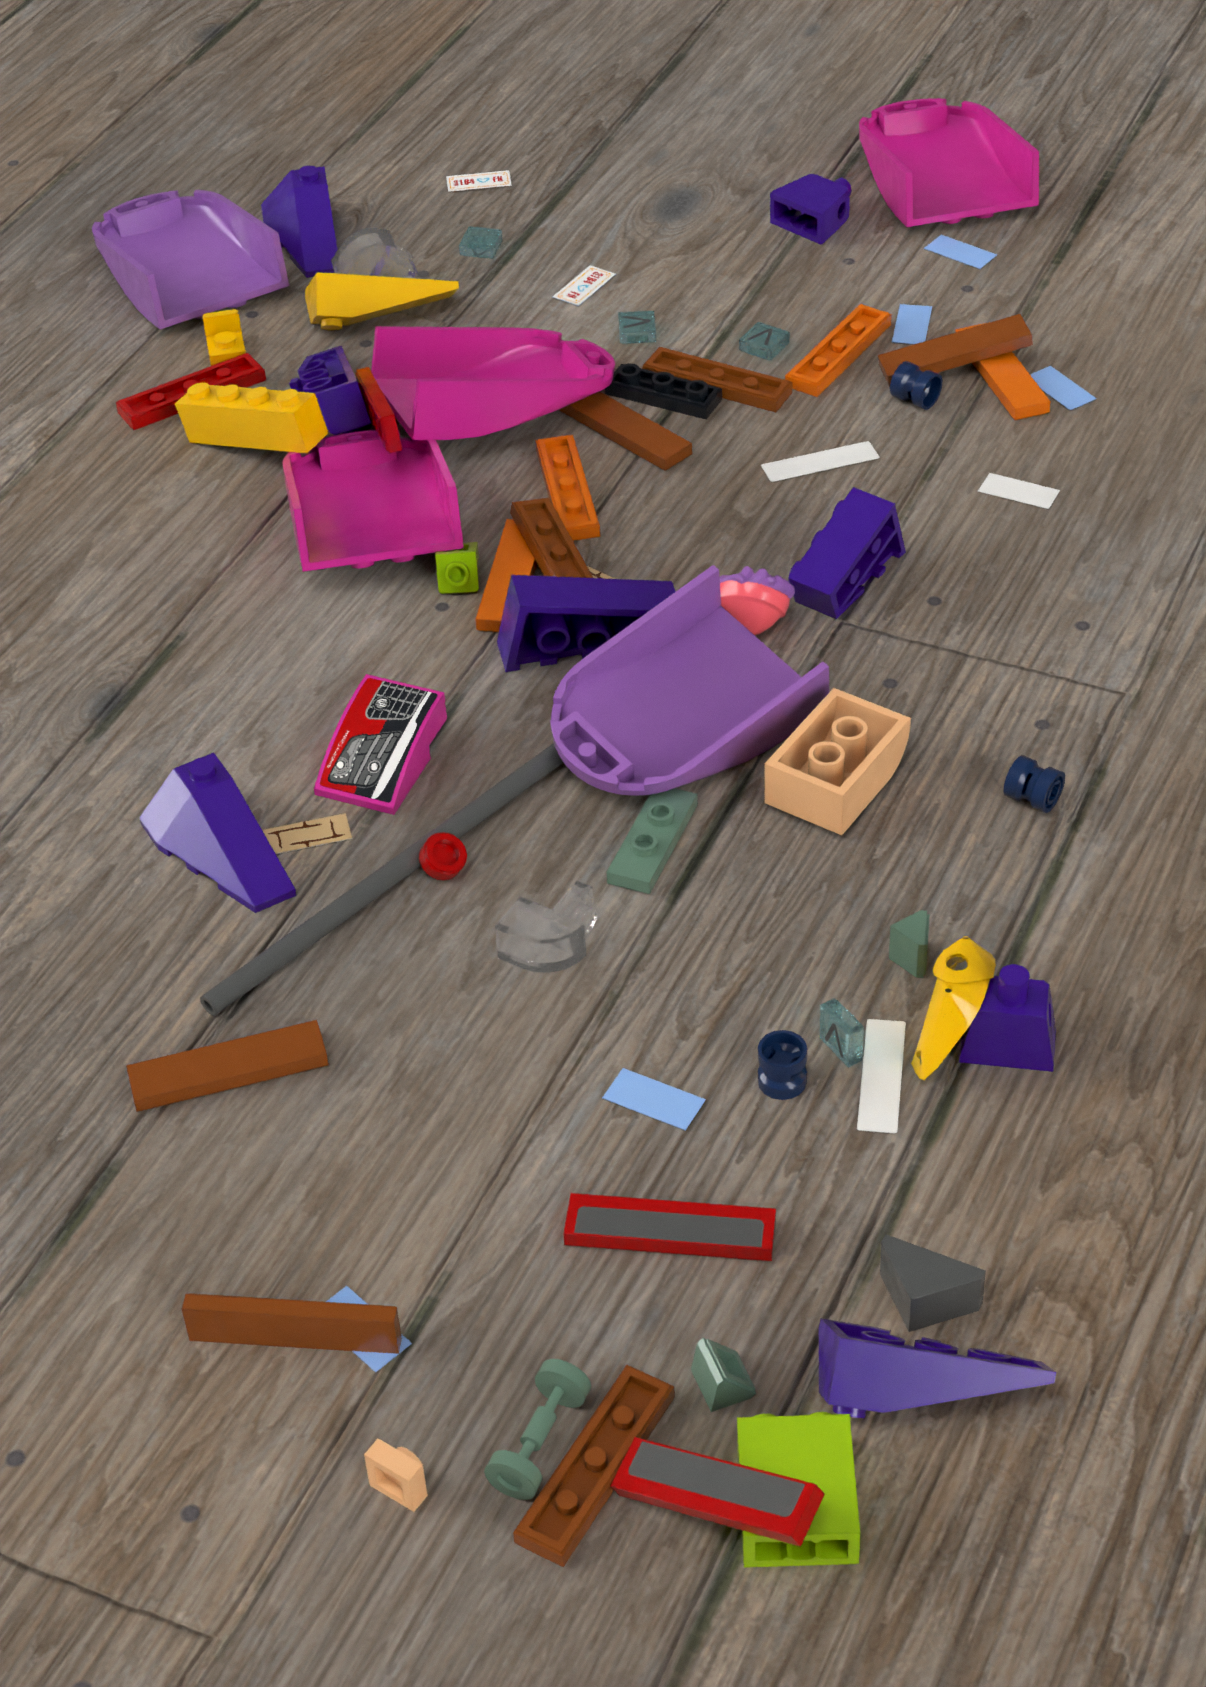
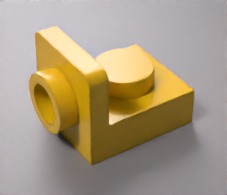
M237 309L203 314L202 318L211 366L246 353Z

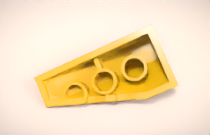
M316 272L305 289V299L311 324H321V329L340 330L342 326L452 297L459 289V281Z

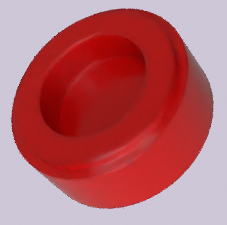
M445 832L430 836L419 852V862L422 869L430 877L437 880L454 878L467 861V851L462 841L456 836Z

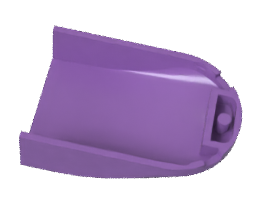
M176 190L136 198L108 210L103 214L105 221L102 223L94 222L92 226L96 247L120 287L135 308L159 329L193 318L203 319V314L212 313L226 307H241L246 304V300L290 286L278 232L224 196L205 190H195L193 192L194 196L179 197Z
M712 565L591 652L568 671L558 685L553 697L554 704L550 720L553 741L560 758L570 771L593 787L610 793L630 796L665 792L747 762L788 738L829 693V666L825 662H821L803 677L797 674L721 606L719 569Z

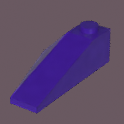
M304 166L298 170H290L261 204L263 223L278 232L281 248L285 247L290 253V259L306 278L314 277L316 272L341 274L325 167Z
M342 346L307 356L297 370L300 378L292 379L289 385L291 389H295L298 392L315 393L328 432L333 435L360 432L364 429L365 425L371 424L358 382Z
M215 753L174 768L139 817L141 825L158 850L167 856L176 855L185 861L187 869L196 875L202 872L216 881L219 890L254 913L297 896L294 885L236 783Z
M820 1318L819 1394L828 1404L833 1405L832 1411L837 1414H850V1417L865 1418L866 1410L885 1413L1055 1383L1056 1372L1041 1361L978 1348H969L967 1356L957 1355V1347L940 1343V1340L922 1337L921 1340H915L914 1346L905 1344L903 1338L890 1335L891 1330Z

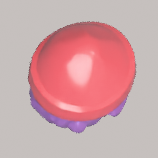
M745 566L740 573L719 577L721 606L753 635L763 633L780 618L785 617L790 606V599L795 593L794 586L779 575L774 577L769 575L767 570L763 568L754 573L751 567Z

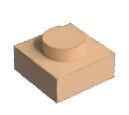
M377 1439L364 1454L369 1485L415 1512L428 1496L423 1464L410 1450L404 1447L394 1448L384 1441Z

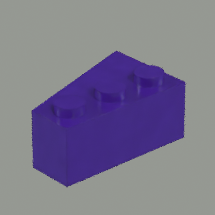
M853 487L846 498L837 503L831 519L823 530H819L814 535L811 547L801 561L795 562L792 566L788 580L795 589L793 596L795 602L837 619L865 592V587L862 585L871 576L880 578L886 571V567L883 564L892 556L900 558L906 552L895 503Z

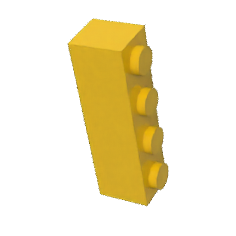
M201 382L189 387L187 393L175 403L189 443L308 453L328 434L315 393L298 392L295 389L282 391L269 390L266 387L217 386Z

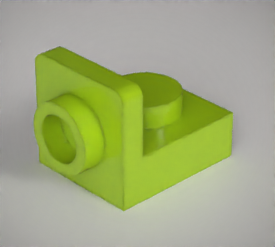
M478 542L463 543L464 548L435 553L439 593L478 591Z

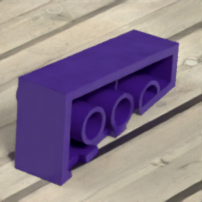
M511 575L497 638L505 672L520 670V664L539 661L540 666L557 664V658L581 655L582 659L675 593L672 581Z

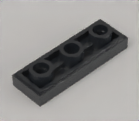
M631 363L620 364L614 372L612 383L605 388L606 395L706 420L722 401V389L719 387L708 385L701 380L690 381L674 377L669 372H654L642 369L638 365Z

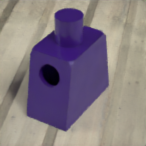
M808 174L770 192V223L821 245L848 220L850 195L852 192L851 185L844 178L831 181L817 174Z
M1010 964L1004 966L1000 970L999 976H994L990 979L980 1010L971 1025L961 1036L959 1063L1053 1072L1056 1025L1050 984L1044 980L1030 979L1028 970L1021 965Z

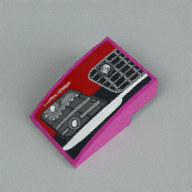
M366 674L347 704L328 745L314 786L315 795L394 815L430 761L429 745L447 720L444 692Z

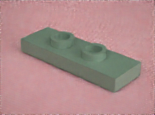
M676 788L657 794H650L606 872L607 884L650 894L698 806V795Z

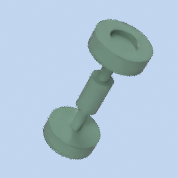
M560 1359L545 1360L536 1374L535 1384L548 1400L545 1406L537 1407L520 1438L523 1446L519 1454L507 1450L496 1451L492 1454L485 1467L484 1473L489 1483L507 1496L519 1500H529L535 1496L542 1483V1474L528 1460L531 1453L539 1451L557 1419L554 1413L557 1405L560 1404L569 1408L580 1407L591 1390V1382L586 1374L567 1361Z

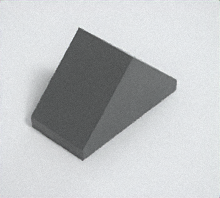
M885 1234L881 1242L880 1276L909 1332L980 1310L983 1304L986 1270Z

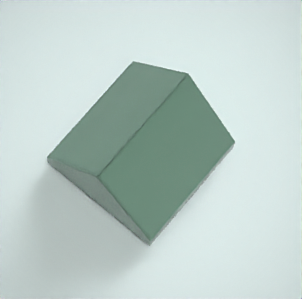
M923 910L890 925L889 959L916 978H923L926 975L930 914Z
M705 1338L697 1342L691 1371L711 1412L751 1399L756 1394L755 1387L737 1351Z

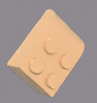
M833 688L766 761L765 804L843 835L896 771L908 742L911 718Z

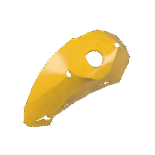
M964 936L944 949L933 967V975L937 977L911 1063L915 1073L922 1080H925L940 1066L971 1025L981 1008L989 981L994 977L996 967L994 957L968 936ZM967 962L965 969L954 970L959 963ZM948 988H949V989H951L952 991H951L950 993H948V992H945V989H948Z

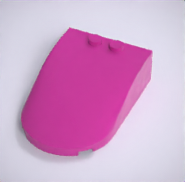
M941 98L908 100L876 108L871 111V118L862 117L859 121V139L878 189L888 207L906 227L936 222L954 224L960 222L961 218L972 216L976 218H989L996 212L1039 205V151L991 110L980 104L963 101L962 107L946 105V99Z
M375 326L371 372L396 419L412 440H454L480 437L515 427L599 392L612 383L615 361L609 352L585 339L564 341L561 340L562 333L544 329L517 327Z
M370 430L323 438L308 453L289 452L284 457L282 465L302 571L346 565L358 569L367 568L374 565V561L390 559L392 562L401 563L413 560L415 558L414 555L464 548L456 484L435 439L412 440L411 438L400 437L403 450L389 454L377 431Z

